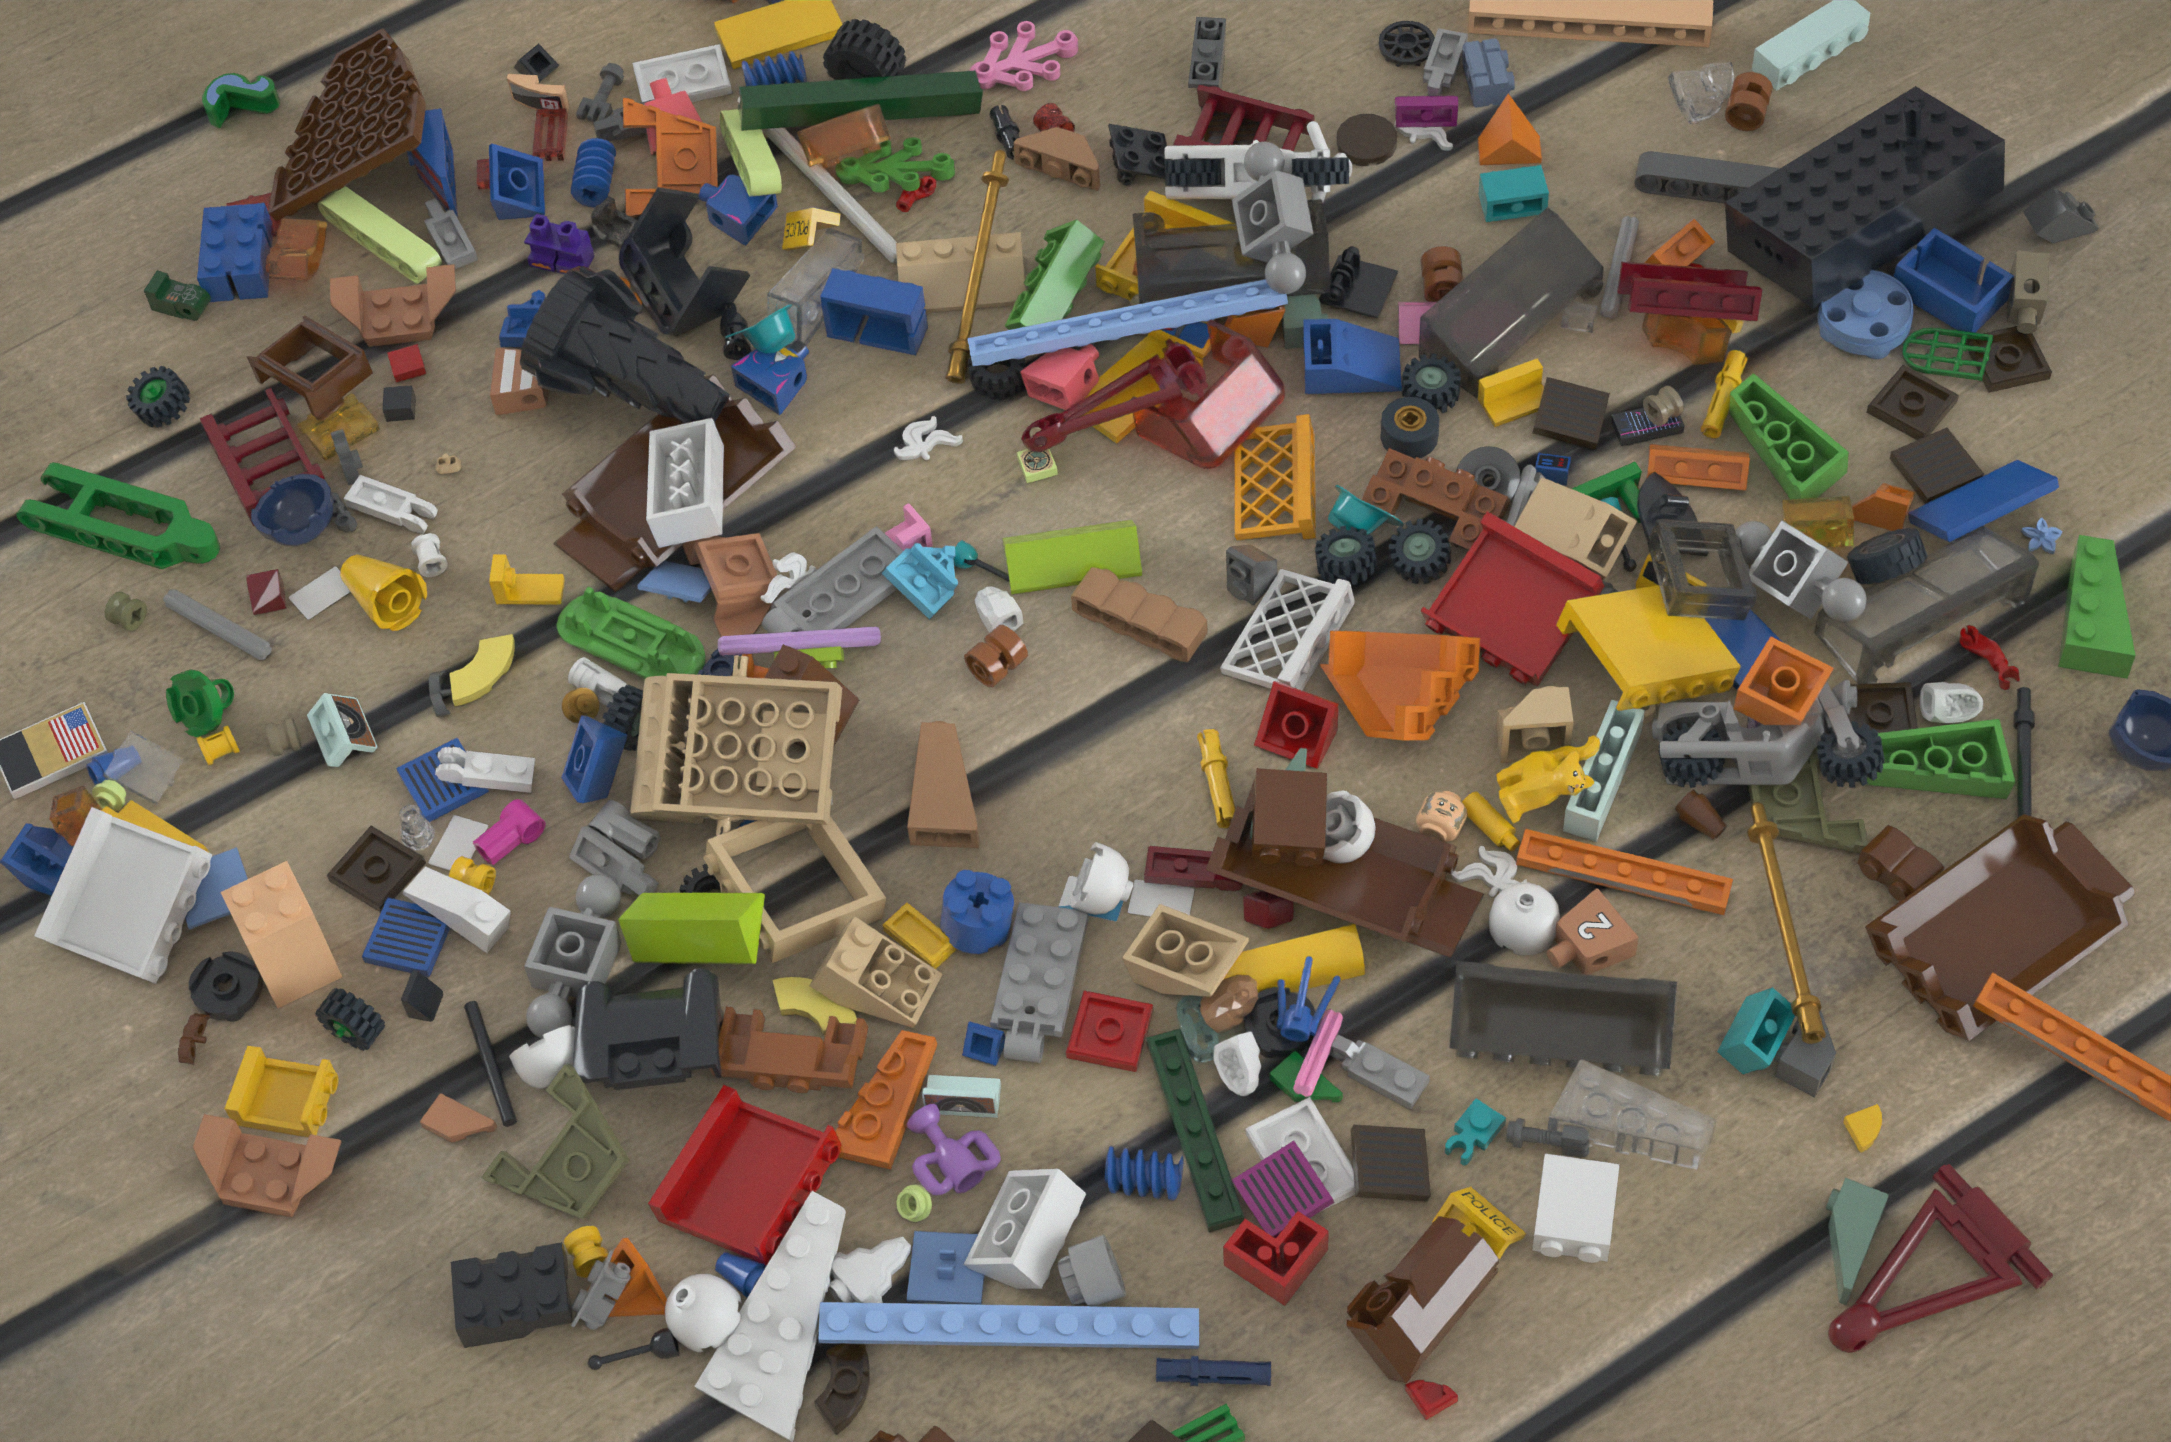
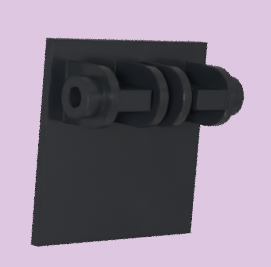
M1109 123L1108 128L1111 136L1109 144L1113 148L1112 158L1114 166L1118 169L1117 180L1122 185L1128 186L1133 183L1137 174L1165 179V160H1170L1165 159V148L1167 146L1165 134Z
M1350 246L1348 249L1343 250L1342 256L1338 255L1319 297V301L1321 304L1378 319L1396 279L1398 270L1361 261L1359 249Z

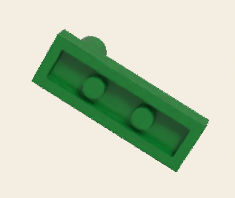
M1636 462L1571 488L1597 500L1621 497L1635 520L1641 523L1637 508V498L1642 471Z

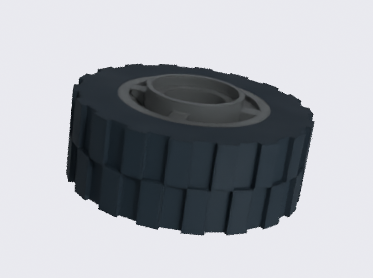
M1905 528L1889 531L1864 541L1848 553L1847 559L1856 581L1864 585L1884 582L1885 580L1905 574L1923 563L1928 555L1919 531L1916 528Z

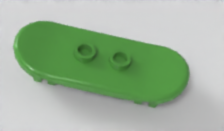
M591 587L586 588L584 595L569 602L563 608L557 620L558 633L566 643L644 679L651 676H667V673L697 675L699 670H702L705 665V651L696 635L628 602L610 597L602 592H594V589Z

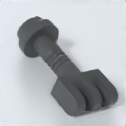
M608 63L607 66H603L600 71V76L603 79L594 100L583 97L576 113L578 119L584 120L587 116L588 121L595 122L597 118L598 121L607 119L612 114V106L610 103H606L613 86L621 85L624 80V71L619 65Z
M1517 1118L1516 1121H1509L1506 1142L1513 1143V1147L1521 1148L1523 1141L1539 1142V1144L1543 1143L1562 1147V1155L1584 1158L1589 1154V1133L1583 1127L1564 1125L1563 1132L1525 1127V1119Z

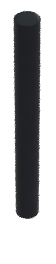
M470 1001L464 1005V1009L503 1126L509 1127L516 1124L517 1119L479 1005L476 1001Z

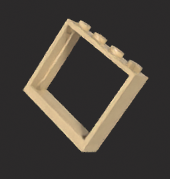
M831 816L829 825L757 820L707 840L706 855L703 859L708 865L707 872L710 875H714L720 883L721 892L754 893L731 857L806 828L855 901L780 931L763 907L758 948L762 947L771 963L836 938L854 916L867 925L883 919L886 896Z

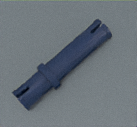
M1191 1356V1359L1157 1358L1156 1382L1190 1383V1386H1198V1383L1271 1386V1361L1199 1359V1356Z

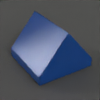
M969 1022L962 1056L996 1066L1004 1049L1006 1038L1004 1031Z

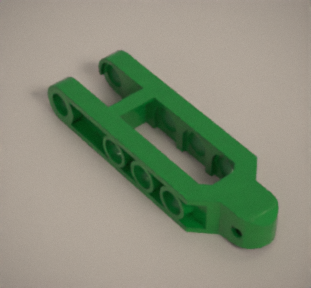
M54 462L49 463L40 479L44 485L48 484L53 489L69 494L70 498L75 499L69 509L66 510L40 501L27 499L16 514L17 519L33 531L158 569H165L183 561L204 564L214 559L220 551V543L211 524L192 518L184 500ZM95 506L103 508L109 506L125 511L126 515L132 516L136 514L153 519L156 524L163 522L169 524L165 533L153 536L96 519L89 515Z

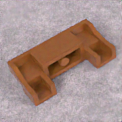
M1390 448L1377 475H1372L1361 499L1395 516L1402 498L1410 503L1457 521L1449 538V543L1456 548L1460 546L1467 550L1471 548L1482 532L1483 528L1480 521L1488 511L1502 519L1511 502L1508 496L1478 485L1474 481L1475 476L1467 471L1457 469L1455 473L1445 469V464L1435 458L1427 457L1426 461L1418 457L1414 459Z
M726 1006L718 1037L722 1077L748 1079L751 1085L761 1090L783 1087L795 1093H807L809 1090L821 1091V1086L852 1089L857 1062L863 1058L869 1028L864 1018H857L856 1024L840 1023L836 1016H829L823 1042L821 1037L763 1032L766 1018L761 1010L754 1009L752 1015L737 1014L733 1007ZM708 1068L713 1076H715L713 1069Z

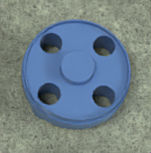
M1871 270L1870 274L1824 303L1823 301L1821 302L1817 317L1820 336L1825 341L1846 352L1866 355L1871 359L1885 358L1890 353V350L1899 346L1907 338L1911 330L1913 320L1911 295L1907 288L1896 278L1883 272Z

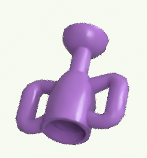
M929 1104L920 1108L910 1117L907 1127L914 1133H926L936 1147L935 1152L919 1156L912 1165L914 1175L932 1195H943L952 1188L956 1193L967 1192L981 1182L986 1171L998 1166L1001 1161L1000 1152L987 1134L978 1130L964 1134L957 1141L947 1138L937 1125L940 1119V1110L937 1105ZM970 1143H975L987 1160H977L974 1154L967 1148ZM938 1164L945 1180L939 1183L926 1165Z

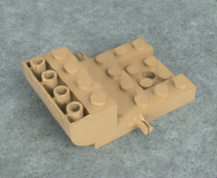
M739 655L734 656L732 676L667 673V676L645 678L630 816L636 820L703 824L704 817L712 818L717 821L716 836L729 832L731 830V822L739 820L829 825L832 790L829 787L836 722H839L842 687L837 682L746 677L749 657H740ZM794 742H804L806 746L805 754L799 759H791L788 754L789 747Z

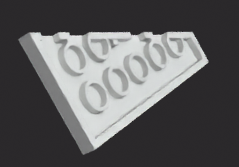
M811 1191L739 1311L741 1318L734 1333L717 1348L695 1385L699 1391L790 1442L794 1440L795 1422L798 1409H801L804 1383L807 1371H810L818 1336L820 1302L824 1301L825 1293L828 1292L831 1266L834 1255L837 1253L846 1214L843 1207Z

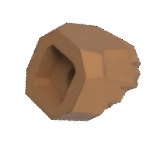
M1236 975L1222 980L1211 997L1203 996L1201 999L1200 1012L1206 1024L1217 1033H1226L1241 1024L1243 1018L1252 1012L1258 1000L1257 982L1249 975Z

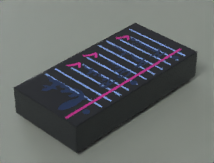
M1644 408L1612 414L1611 420L1621 446L1684 433L1685 427L1681 416L1670 417L1666 424L1656 426L1649 420Z

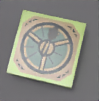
M1028 449L1017 452V459L1026 483L1058 475L1057 466L1050 449L1043 452H1032Z

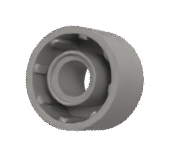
M1105 1235L1068 1247L1069 1255L1059 1260V1273L1072 1304L1078 1306L1086 1303L1088 1306L1097 1307L1126 1296L1125 1286L1117 1261Z

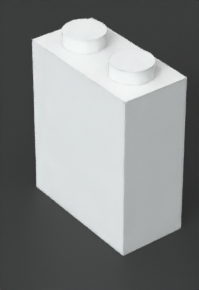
M1545 1154L1532 1250L1539 1251L1549 1257H1559L1561 1255L1578 1257L1580 1260L1589 1263L1608 1261L1620 1164Z

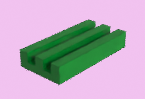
M1227 1404L1171 1432L1179 1439L1184 1440L1224 1419L1223 1422L1185 1442H1208L1229 1429L1232 1434L1217 1442H1242L1245 1440V1434L1238 1427L1237 1421L1234 1416L1232 1417Z

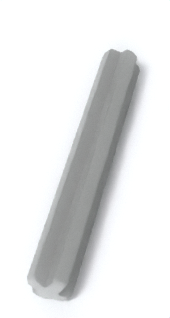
M1625 216L1622 219L1601 304L1600 314L1603 317L1612 319L1618 314L1622 294L1617 293L1621 261L1630 262L1639 224V220L1636 217Z
M171 589L164 596L163 601L166 607L255 658L264 660L271 653L272 648L269 642L178 590Z

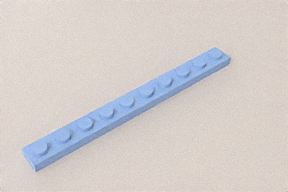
M1266 279L967 339L972 365H991L998 361L1022 359L1029 355L1044 352L1052 353L1059 349L1074 346L1082 347L1090 343L1117 340L1134 334H1148L1155 330L1170 327L1178 328L1185 324L1200 321L1208 322L1215 318L1243 315L1246 312L1260 309H1273L1280 305L1288 304L1287 294L1275 292L1269 287Z
M820 1302L818 1340L819 1343L1198 1349L1199 1308Z

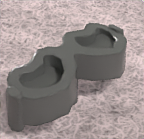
M332 492L334 500L332 516L336 517L335 524L338 530L343 532L355 531L358 525L355 518L347 510L339 495Z
M446 670L433 672L429 676L430 698L436 717L451 714L446 709L442 697L452 695L451 688L442 690Z

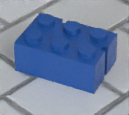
M265 203L204 208L197 280L200 287L209 293L211 297L210 302L234 300L235 295L227 275H231L240 300L268 298L272 254L270 248H272L274 227Z
M1933 228L1917 244V248H1913L1896 265L1894 278L1907 288L1913 304L1957 331L1976 333L2008 301L2014 275L1990 261L1986 265L1982 284L1979 285L1985 258Z
M832 268L820 296L827 337L854 343L866 315L869 318L859 339L860 344L916 356L928 329L926 309H924L923 286L888 280L879 276L859 274L850 270L845 271Z

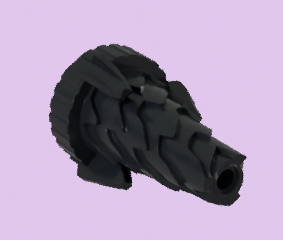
M577 266L567 271L557 281L556 285L542 302L522 345L520 357L522 370L535 376L540 387L555 392L592 395L595 390L607 398L612 394L637 409L644 406L665 417L675 418L684 424L712 418L715 423L730 397L729 393L705 378L704 375L706 373L685 361L678 350L657 339L659 335L657 332L634 320L637 315L643 312L644 306L639 303L634 293L624 281L609 269L596 273L585 266Z

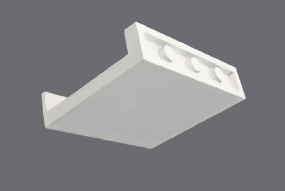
M91 807L34 936L156 984L167 968V958L173 944L181 936L182 924L187 912L195 904L196 892L201 880L209 872L212 854L197 846H190Z

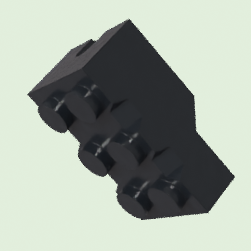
M562 1242L535 1247L533 1252L528 1253L503 1252L493 1259L481 1260L474 1257L451 1261L455 1329L464 1348L520 1339L536 1329L573 1322L572 1303L566 1282L569 1274L568 1261Z

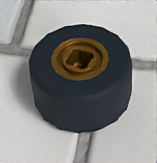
M1418 397L1399 398L1388 404L1382 412L1380 439L1383 447L1387 451L1390 448L1414 459L1416 457L1423 458L1430 454L1438 443L1440 418L1437 410L1428 401Z

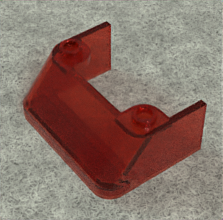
M1210 320L1207 323L1213 359L1230 368L1196 402L1185 397H1179L1165 402L1159 409L1152 406L1133 413L1138 436L1203 469H1212L1221 465L1285 398V388L1282 379L1250 338Z

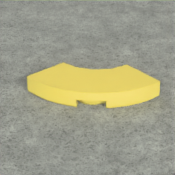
M513 634L479 640V649L474 659L464 668L450 673L452 700L455 707L481 698L492 690V686L503 674L505 675L508 672L515 651Z
M786 977L772 980L782 1016L796 1014L807 1017L820 1027L824 1037L829 1016H836L840 1023L856 1024L857 1018L853 1009L836 1004L810 987L812 979Z

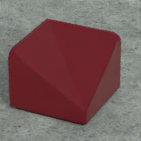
M278 569L246 576L254 615L286 609L284 583Z
M1262 890L1243 896L1244 920L1246 922L1270 929L1293 920V901Z

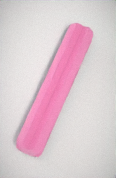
M1332 1009L1325 1011L1293 1087L1295 1093L1302 1094L1305 1097L1312 1095L1330 1053L1332 1043L1341 1027L1343 1016L1340 1012H1334Z

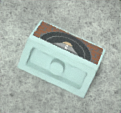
M324 693L307 714L327 766L339 767L352 750L374 752L378 747L357 698Z
M928 1075L927 1087L923 1088L922 1092L924 1106L929 1104L937 1105L940 1115L998 1118L1001 1081L996 1078Z

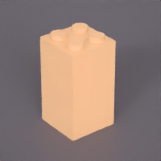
M287 861L221 892L277 1008L283 1007L343 978L319 924Z

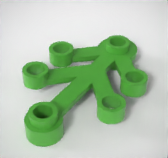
M911 137L905 139L903 142L904 148L891 155V142L888 139H878L873 142L872 151L858 159L855 157L844 158L836 165L835 170L842 183L857 184L862 182L870 186L874 192L887 191L889 189V179L901 185L903 190L914 191L920 187L919 174L916 172L931 171V177L935 180L944 181L954 177L955 165L954 160L946 153L936 154L930 161L904 162L922 153L921 140ZM888 157L879 163H873L880 158Z

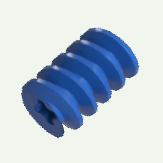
M789 51L787 61L779 53L776 57V63L773 62L770 56H765L764 66H762L758 58L753 59L752 68H750L746 61H742L741 64L746 86L784 84L785 82L796 83V80H799L800 83L807 82L801 52L799 58H797L793 51Z
M599 138L588 139L582 142L577 150L571 194L578 203L587 207H601L608 201L616 149L607 140Z
M1109 1146L1105 1166V1183H1108L1111 1194H1116L1122 1185L1127 1196L1132 1195L1136 1186L1140 1197H1146L1150 1188H1152L1155 1199H1160L1166 1189L1168 1199L1174 1201L1180 1192L1182 1184L1183 1155L1179 1163L1174 1164L1172 1153H1168L1164 1162L1161 1163L1159 1162L1157 1151H1153L1149 1161H1145L1143 1150L1139 1149L1135 1158L1130 1159L1128 1148H1124L1118 1158L1115 1156L1114 1147Z

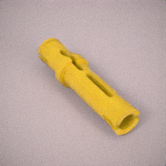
M1729 351L1722 371L1717 374L1715 380L1716 389L1701 426V432L1706 437L1719 438L1721 436L1723 425L1730 409V392L1742 383L1741 374L1748 359L1741 351Z
M1215 729L1203 730V733L1200 732L1197 735L1202 754L1200 765L1202 771H1205L1207 775L1217 826L1219 828H1229L1235 812V805L1226 770L1228 760L1222 753L1219 732Z

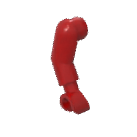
M1968 625L1966 629L1964 627L1961 629L1959 638L1961 646L1987 659L1992 669L1999 673L1998 680L2001 689L2007 690L2010 688V682L2005 680L2006 678L2010 677L2017 682L2020 681L2019 669L2015 666H2008L2007 658L1995 641L1980 634L1974 626Z

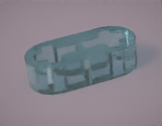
M1188 995L1178 1002V1025L1181 1028L1190 1057L1198 1062H1208L1214 1059V1046L1219 1044L1218 1034L1206 1024L1200 1012L1202 997ZM1194 1008L1195 1012L1198 1013V1023L1193 1024L1192 1017L1188 1014V1009ZM1198 1034L1203 1035L1205 1043H1208V1048L1201 1049V1046L1197 1045Z

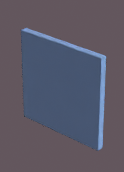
M663 561L638 584L639 590L666 595L668 599L673 597L680 598L685 603L689 600L700 603L712 590L703 569Z
M237 847L211 857L209 872L201 880L196 892L195 904L185 917L189 929L231 914L221 892L248 879Z
M914 1231L907 1302L982 1305L984 1274L968 1269L964 1265L978 1234Z

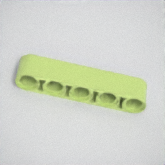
M738 109L720 111V128L723 139L749 197L780 194L782 190L780 170L762 130L741 131Z
M346 186L340 190L332 191L317 204L320 213L328 222L416 284H419L427 277L426 267L442 265V260L433 247Z

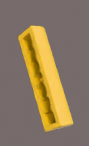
M1356 925L1343 926L1243 951L1224 979L1236 975H1249L1257 982L1258 993L1268 988L1278 987V980L1282 979L1285 982V987L1290 988V992H1298L1305 959L1308 956H1311L1313 961L1307 989L1330 984L1336 975L1340 976V981L1365 975L1363 952Z

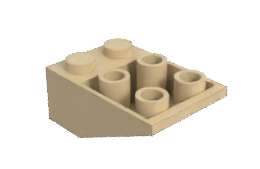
M1542 477L1514 527L1598 574L1604 580L1608 576L1637 521L1605 502Z
M854 916L835 939L809 986L840 1006L913 1028L917 1024L943 974Z

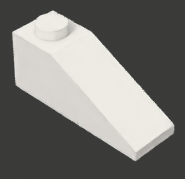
M424 867L403 891V895L486 953L509 929V909L482 890L428 867Z

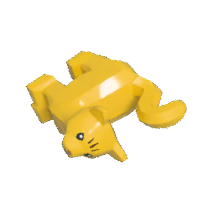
M1592 735L1588 737L1587 743L1581 747L1564 746L1552 751L1532 752L1525 758L1497 773V782L1501 788L1498 791L1499 798L1512 823L1518 822L1523 813L1546 806L1556 800L1561 794L1575 796L1583 789L1594 785V780L1590 776L1585 775L1579 761L1587 760L1599 751L1600 739Z

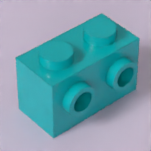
M1541 165L1480 174L1478 195L1486 222L1547 214L1549 191Z
M1773 987L1746 996L1717 1052L1742 1074L1763 1070L1770 1066L1795 1018L1791 1003Z

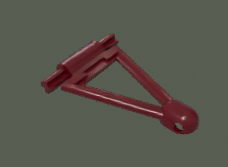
M1171 339L1165 341L1167 347L1162 349L1164 358L1161 359L1156 354L1063 413L1051 414L1031 423L1023 432L1021 440L1028 450L1043 452L1062 443L1069 434L1182 397L1181 390L1190 392L1191 395L1196 393L1199 398L1205 395L1203 390L1208 388L1206 372L1189 347L1179 342L1173 343ZM1148 374L1152 376L1160 389L1159 391L1084 415ZM1032 428H1041V430L1036 432L1032 437L1030 436V431Z
M1944 1164L1932 1176V1179L1956 1204L1952 1205L1939 1190H1933L1854 1305L1847 1308L1831 1322L1828 1337L1837 1349L1848 1353L1857 1352L1875 1340L1880 1332L2021 1286L2023 1284L2022 1280L2009 1266L2010 1264H2013L2036 1290L2045 1286L2047 1281L2053 1277V1274L2029 1249L2031 1241L1978 1186L1972 1189L1950 1164ZM1936 1219L1989 1275L1882 1312L1875 1308Z

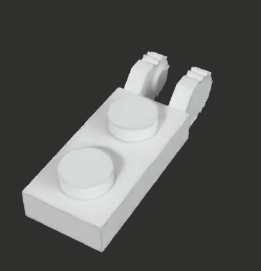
M359 475L343 498L347 507L399 526L404 525L410 531L424 534L428 525L418 516L410 514L412 510L420 516L434 519L438 511L435 505L417 498L415 494Z
M445 747L438 752L440 763L443 764H439L438 768H436L435 775L441 781L461 783L462 786L531 793L535 758L473 751L465 752L458 747Z

